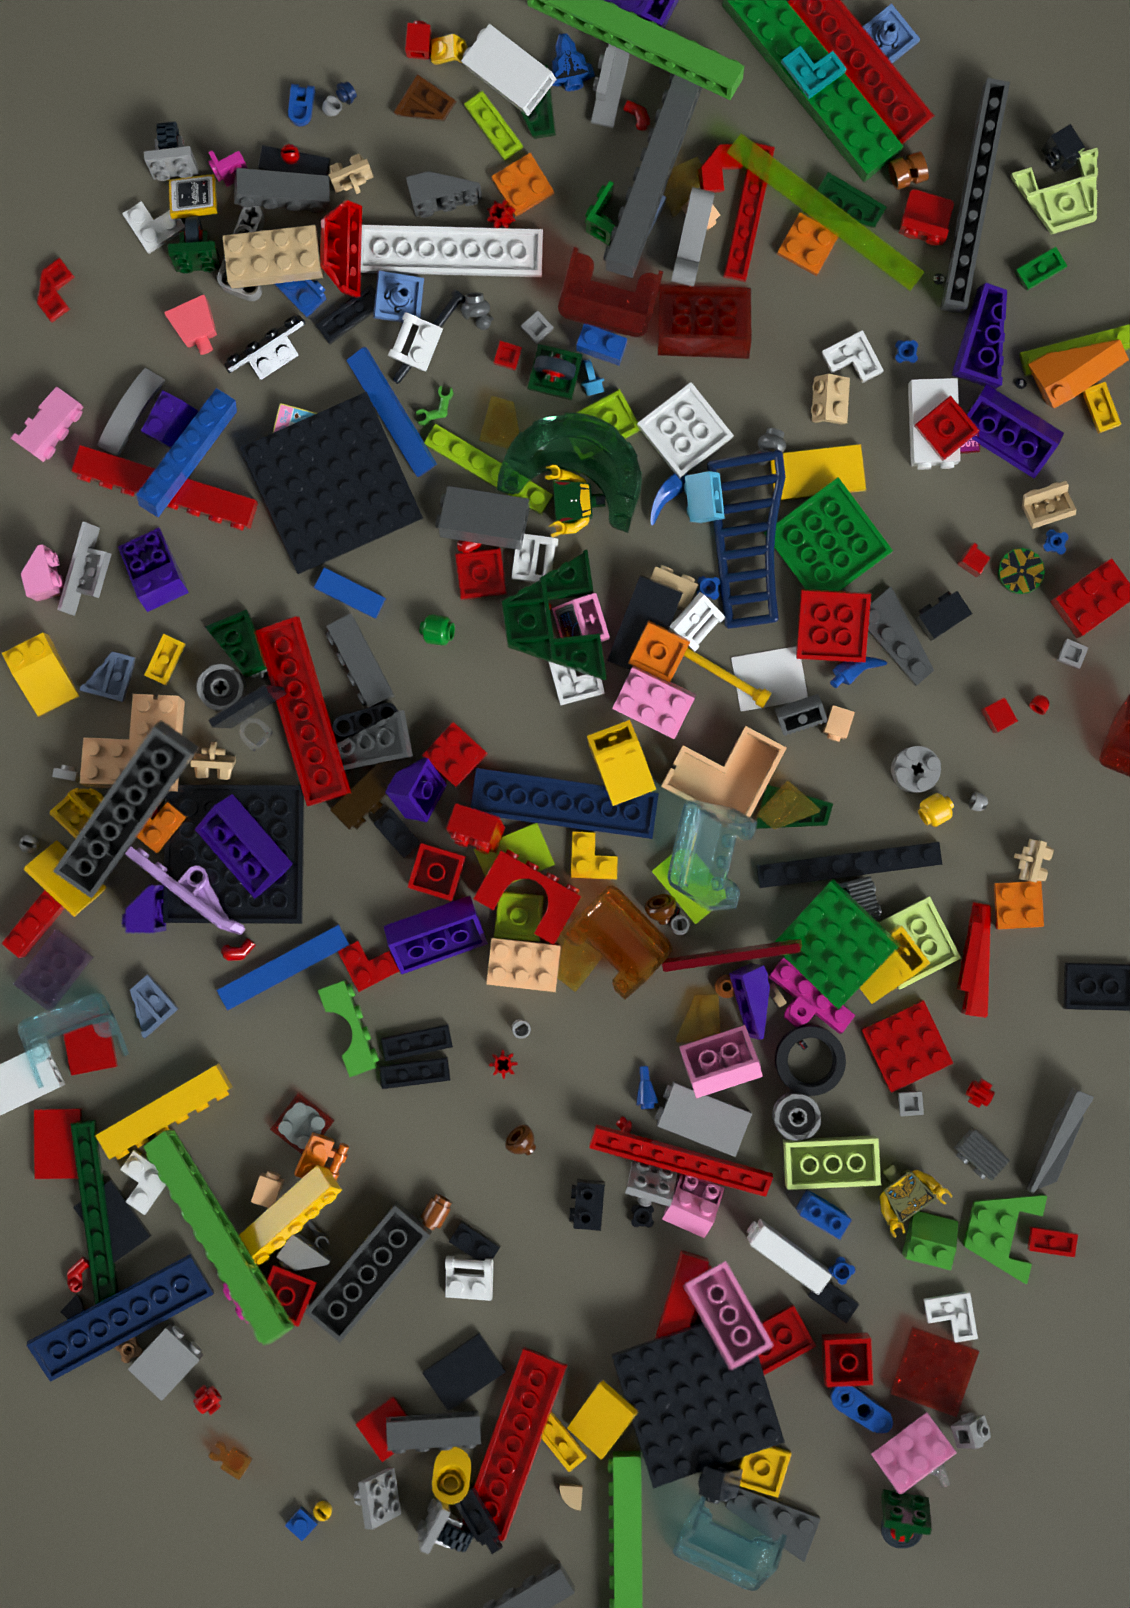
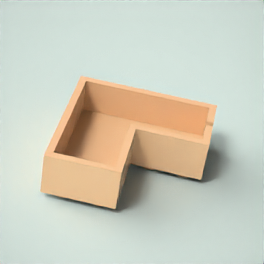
M133 694L129 739L83 738L80 784L87 788L111 789L152 728L160 720L182 735L185 701L179 696L158 695L157 698L154 695ZM179 777L169 791L178 792Z
M747 726L743 728L724 766L682 746L672 764L676 768L675 770L670 768L661 788L738 829L744 830L786 747Z

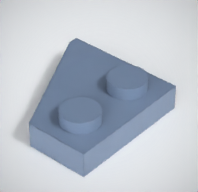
M112 651L105 659V662L93 672L90 679L80 687V691L124 702L136 658Z
M149 974L130 989L132 1000L136 1007L135 1012L137 1018H139L142 1030L141 1034L144 1039L179 1009Z

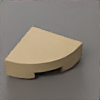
M773 982L770 983V996L778 1007L783 1006L787 1003L775 984Z
M560 1483V1494L564 1502L573 1509L581 1510L583 1485Z

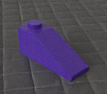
M749 963L729 973L743 1025L746 1026L750 1038L761 1040L764 1038L770 985L768 973L764 965Z

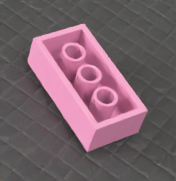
M726 1261L683 1286L729 1370L734 1369L773 1346Z

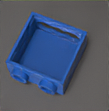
M806 1189L795 1208L801 1217L839 1240L852 1221L845 1211L809 1189Z

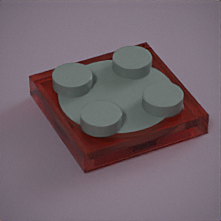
M298 1092L270 1130L299 1153L303 1154L311 1133L324 1135L335 1120Z

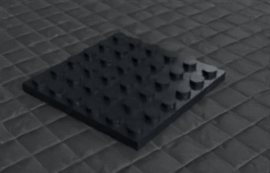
M367 391L241 447L298 575L423 519Z
M178 785V792L169 791L167 793L165 804L169 802L186 816V819L164 845V867L168 869L166 872L168 876L178 882L189 868L193 866L202 867L208 875L210 885L219 899V904L224 913L227 914L229 920L240 924H303L305 798L301 785ZM232 794L293 863L278 880L255 899L195 830L214 805ZM199 872L194 873L191 877L193 883H200L203 880V874ZM164 886L163 923H211Z
M704 1323L611 1354L624 1398L638 1411L632 1419V1423L653 1488L702 1472L704 1466H719L785 1442L758 1355L729 1370Z

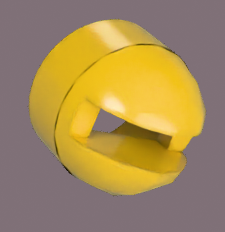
M319 1501L313 1509V1515L319 1521L328 1520L332 1514V1506L327 1501ZM319 1508L327 1516L324 1517L317 1509Z

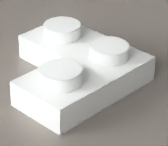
M142 201L122 213L148 254L179 235L180 232L185 231V225L180 218L171 219L170 210L153 220Z
M863 330L821 352L831 373L852 363L862 383L884 371Z
M549 662L560 706L605 694L601 679L587 674L577 677L575 670Z
M134 1150L120 1170L139 1183L126 1202L145 1215L166 1184L159 1179L158 1170L155 1165L150 1163L147 1157Z
M969 1291L923 1299L927 1322L934 1323L950 1320L955 1343L978 1339Z

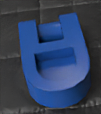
M291 84L288 116L294 125L299 127L305 126L311 121L315 86L308 85L305 88L299 87V84ZM298 97H306V100L298 101Z

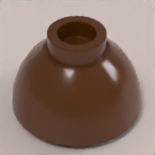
M660 894L650 898L644 905V909L650 918L658 921L661 925H665L672 920L671 916L675 912L676 901L671 895Z
M527 1124L514 1128L506 1139V1150L519 1155L525 1154L528 1156L532 1154L536 1149L532 1129Z

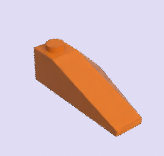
M1117 339L1080 348H1070L1065 351L1050 352L1030 362L1028 366L1046 405L1056 408L1076 397L1129 361V358L1121 341Z

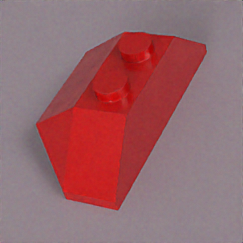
M345 200L321 219L320 266L342 293L360 297L362 205Z

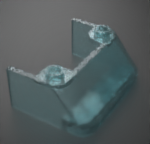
M94 993L31 1016L19 1023L18 1035L38 1088L44 1086L36 1064L44 1062L50 1055V1046L47 1040L89 1024H93L95 1032L100 1037L107 1038L115 1035L122 1057L129 1055L117 1020L104 995Z
M702 1496L691 1508L675 1542L673 1554L743 1589L757 1590L777 1570L787 1535L782 1534L775 1542L765 1535L749 1540L711 1522L713 1515L708 1508L704 1507L706 1497Z

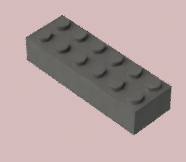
M396 1202L307 1307L305 1314L340 1343L430 1237L432 1231L401 1204Z

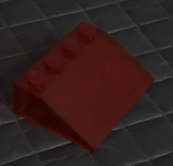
M660 284L658 355L749 359L752 341L751 288L693 287L689 285Z

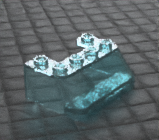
M698 800L687 801L682 809L668 870V882L671 887L708 911L737 908L740 890L737 884L728 879L727 876L736 838L738 837L741 840L752 839L757 822L734 808Z

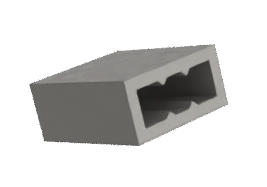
M171 1324L160 1333L128 1368L161 1401L203 1356L201 1348L195 1342H189L184 1337V1332L179 1327L172 1326Z

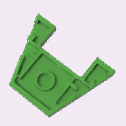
M1038 1194L1014 1198L973 1200L963 1246L1022 1283L1028 1284L1032 1264L1027 1261L1010 1258L1009 1253L1019 1212L1043 1216L1047 1196Z

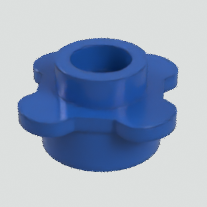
M899 340L896 342L897 355L895 360L898 363L903 361L915 363L918 360L916 355L918 343L916 341L903 342Z
M1053 529L1046 532L1047 538L1043 545L1044 550L1047 552H1057L1059 555L1065 553V543L1069 539L1066 532L1057 533Z
M701 576L698 579L699 590L697 595L701 592L706 597L716 600L719 597V578Z
M841 1256L837 1257L836 1263L828 1268L831 1275L841 1285L846 1284L851 1275L855 1273V1267L845 1262V1258Z

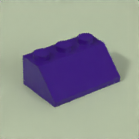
M164 885L149 886L126 909V914L122 915V927L126 928V933H157L166 931V923H163Z

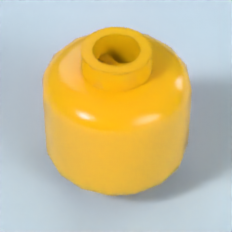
M935 793L920 803L918 814L925 825L937 827L952 818L954 804L948 796L944 797L940 793Z

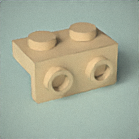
M833 374L814 377L812 387L813 404L811 408L812 422L825 421L841 425L847 424L850 378Z
M1067 481L1052 483L1048 487L1039 490L1034 489L1023 495L1022 508L1032 529L1076 515V508L1068 493L1069 485Z

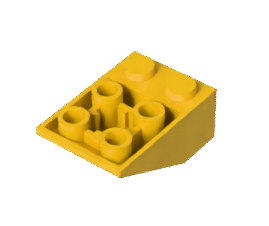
M630 720L587 736L589 748L613 806L656 790Z
M897 925L888 932L901 944L900 947L859 988L871 1004L930 964L929 960L901 925Z

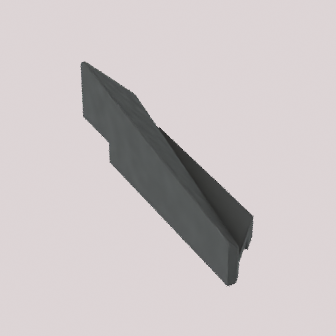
M1071 1088L1064 1107L1060 1108L1027 1186L1029 1192L1033 1193L1037 1189L1057 1182L1084 1119L1082 1116L1091 1104L1093 1096Z

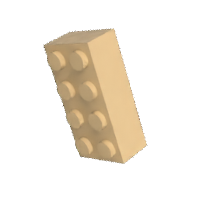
M315 225L223 236L227 279L232 289L323 278V271L320 266L319 237Z

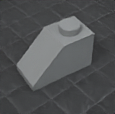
M300 1233L291 1235L276 1256L280 1259L279 1263L289 1270L291 1268L301 1270L325 1266L332 1259V1256L322 1249H318L314 1243Z

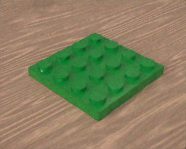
M839 477L776 523L774 548L804 588L808 590L841 591L893 552L887 541Z
M835 880L830 881L775 941L801 939L802 948L799 953L785 954L783 956L838 1010L901 945Z

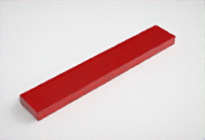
M752 143L724 278L746 282L775 150L773 146Z

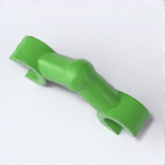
M442 386L439 387L440 403L438 409L432 411L420 409L416 412V415H426L424 421L418 422L419 425L425 426L430 420L447 416L449 400L454 395L452 387L447 396L442 395L443 388Z

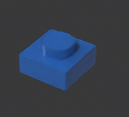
M301 1506L285 1526L297 1538L303 1541L318 1525V1521Z

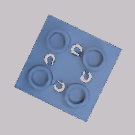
M892 4L863 26L878 46L881 44L880 48L892 63L920 41L917 34Z
M378 271L373 318L403 323L404 320L402 318L405 312L420 318L424 278ZM394 307H397V308H396V311H399V310H400V312H399V313L395 312V311H394Z

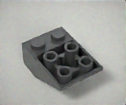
M430 171L406 177L416 217H430L436 211L443 210V212H449L456 209V206L463 204L465 206H472L477 204L478 200H482L481 187L478 182Z

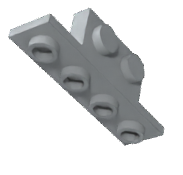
M608 44V48L606 47L605 55H600L598 69H601L600 77H595L593 91H596V101L591 123L613 128L630 53Z
M82 522L57 609L74 616L81 594L99 598L111 558L110 553L94 549L100 528L87 522Z

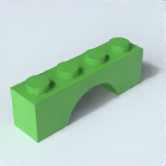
M346 980L319 989L318 992L325 1012L337 1013L343 1016L351 1026L352 1042L348 1050L342 1055L349 1077L376 1068L378 1066L376 1062L380 1061L375 1048L371 1049L368 1041L372 1039L368 1027H363L361 1018L364 1016L360 1005H355L353 1000L356 994L352 983L348 984Z

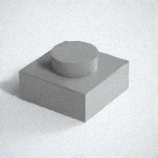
M539 311L535 312L521 325V328L536 344L553 330V326Z
M1066 639L1057 661L1080 669L1089 647Z
M62 765L61 769L54 768L52 777L80 782V773L75 772L76 767Z
M922 1091L898 1092L900 1116L924 1115Z

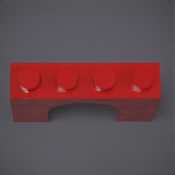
M509 849L506 852L500 851L473 899L494 910L506 888L512 882L518 879H532L538 882L547 893L548 908L534 934L554 945L582 897L578 894L579 889L568 883L564 887L557 883L560 878L549 872L543 875L538 872L539 866L528 860L526 864L517 860L519 855Z

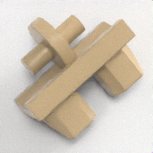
M357 154L349 159L351 165L343 168L341 163H335L330 166L331 174H329L336 193L342 190L348 191L354 188L356 194L361 192L359 186L367 183L366 180L374 177L367 159H363L360 154Z
M212 741L210 748L202 747V754L195 753L194 758L191 759V767H194L196 778H208L210 768H217V778L228 780L236 763V756L225 755L226 750L218 748L217 742Z
M1029 839L1028 846L1023 847L1022 854L1015 853L1014 858L1020 860L1018 869H1021L1019 879L1035 883L1037 881H1046L1048 871L1041 868L1042 860L1050 861L1054 849L1047 846V842Z

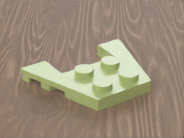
M1098 148L1087 150L1080 154L1081 158L1077 162L1082 175L1081 178L1039 190L1032 167L1010 175L1011 180L1051 235L1096 221Z

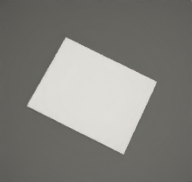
M797 646L731 657L734 676L756 689L761 688L763 690L765 688L772 692L764 707L792 703L808 697L801 659H796ZM737 688L740 711L761 708L755 704L756 701L752 700V696Z

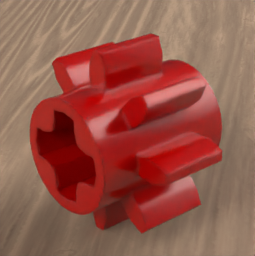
M495 200L494 205L491 208H487L490 212V217L487 218V221L494 223L495 228H500L501 225L509 228V224L512 221H516L513 218V213L516 209L512 206L509 207V202L506 200L502 204Z
M502 1049L501 1055L492 1054L493 1058L496 1059L495 1062L489 1063V1066H495L496 1070L493 1075L499 1072L502 1074L503 1079H505L507 1072L514 1075L515 1072L511 1067L518 1065V1062L512 1061L513 1052L508 1056L505 1054L504 1049ZM507 1059L509 1068L503 1067L500 1069L498 1067L500 1064L498 1060L504 1061Z
M982 1078L979 1082L973 1080L966 1091V1095L970 1097L968 1102L980 1108L981 1104L987 1107L995 1094L991 1090L993 1085Z
M203 1385L194 1393L197 1398L193 1400V1403L201 1414L208 1411L212 1415L221 1406L218 1402L222 1400V1396L214 1386H210L207 1389Z

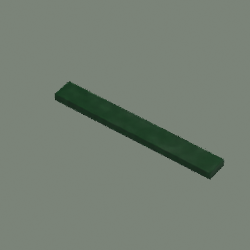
M95 1120L72 1122L71 1132L96 1305L118 1293V1284L112 1256L99 1145L95 1136L97 1135Z

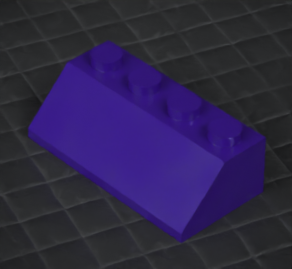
M987 384L967 413V416L980 430L979 437L975 435L972 437L973 440L1034 479L1058 447L1064 435V432Z
M233 794L214 805L195 828L196 832L254 899L278 880L293 864Z
M471 896L383 926L388 946L401 975L488 944Z

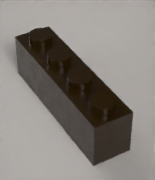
M408 757L378 763L350 790L351 793L346 794L330 811L349 830L353 828L358 830L367 821L364 818L370 812L374 814L383 806L381 801L388 796L386 790L395 773L414 763Z

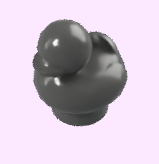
M474 292L466 294V301L461 306L463 317L467 320L469 317H477L475 323L478 329L487 330L491 325V321L494 320L493 317L487 315L490 311V304L484 299L483 293Z
M767 428L766 434L758 439L760 450L753 454L775 450L784 452L786 449V442L783 439L785 433L775 428ZM769 461L759 462L757 464L763 466L768 464Z

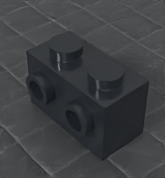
M1069 124L1050 136L1042 148V152L1045 155L1044 159L1049 168H1053L1055 173L1062 169L1065 172L1076 165V161L1081 158L1080 154L1085 146L1072 125Z
M948 591L938 598L940 602L932 607L931 604H928L919 610L921 615L915 619L930 641L973 614L958 591L953 594Z
M577 1179V1185H572L571 1199H575V1208H570L569 1222H573V1229L601 1231L605 1181Z
M725 1463L719 1466H704L703 1474H701L698 1480V1487L700 1488L698 1495L706 1497L707 1502L719 1504L720 1501L728 1502L729 1499L736 1498L739 1492L743 1469Z

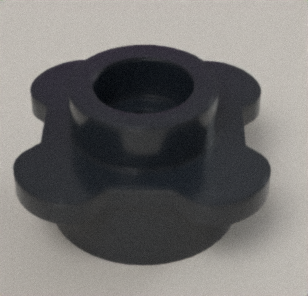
M633 1205L631 1208L633 1212L632 1226L636 1228L639 1226L652 1227L654 1224L652 1219L653 1206Z

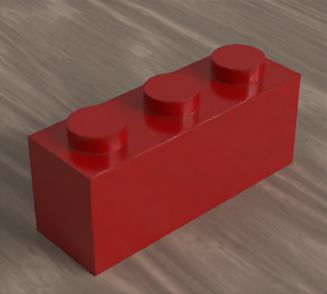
M44 890L1 944L18 958L26 957L65 908Z

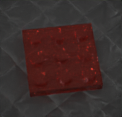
M912 1326L890 1393L957 1417L980 1351Z

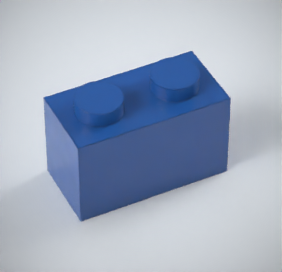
M584 323L576 345V351L620 366L628 338Z

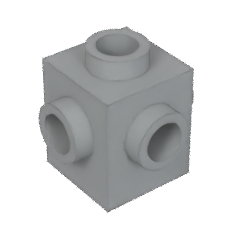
M967 1413L962 1415L959 1421L951 1425L957 1449H978L984 1445L985 1441L991 1438L985 1415Z

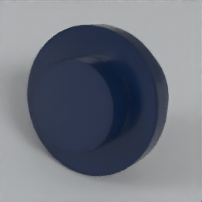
M348 81L337 84L336 94L339 100L348 105L352 104L357 97L354 87Z

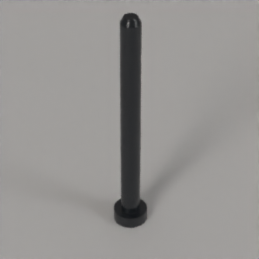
M454 289L451 293L452 299L433 324L442 328L459 303L463 304L466 301L465 296ZM403 363L393 376L392 381L399 384L412 366Z

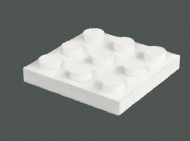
M692 382L637 423L638 428L679 479L734 436Z

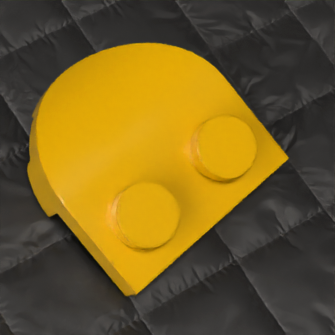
M75 788L68 792L67 796L50 811V814L76 839L104 797L92 788Z

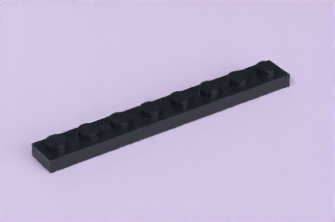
M940 842L756 865L759 888L943 864Z

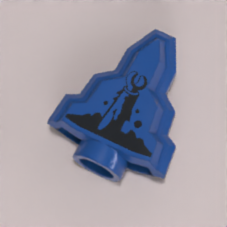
M567 33L559 34L555 46L557 56L552 61L553 70L551 72L556 78L552 86H564L565 91H576L583 87L584 81L595 77L592 65L586 63L584 55L576 51L575 43Z

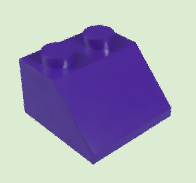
M162 390L141 432L171 449L199 411Z
M423 758L395 773L388 785L386 794L405 818L428 822L447 784L429 759Z

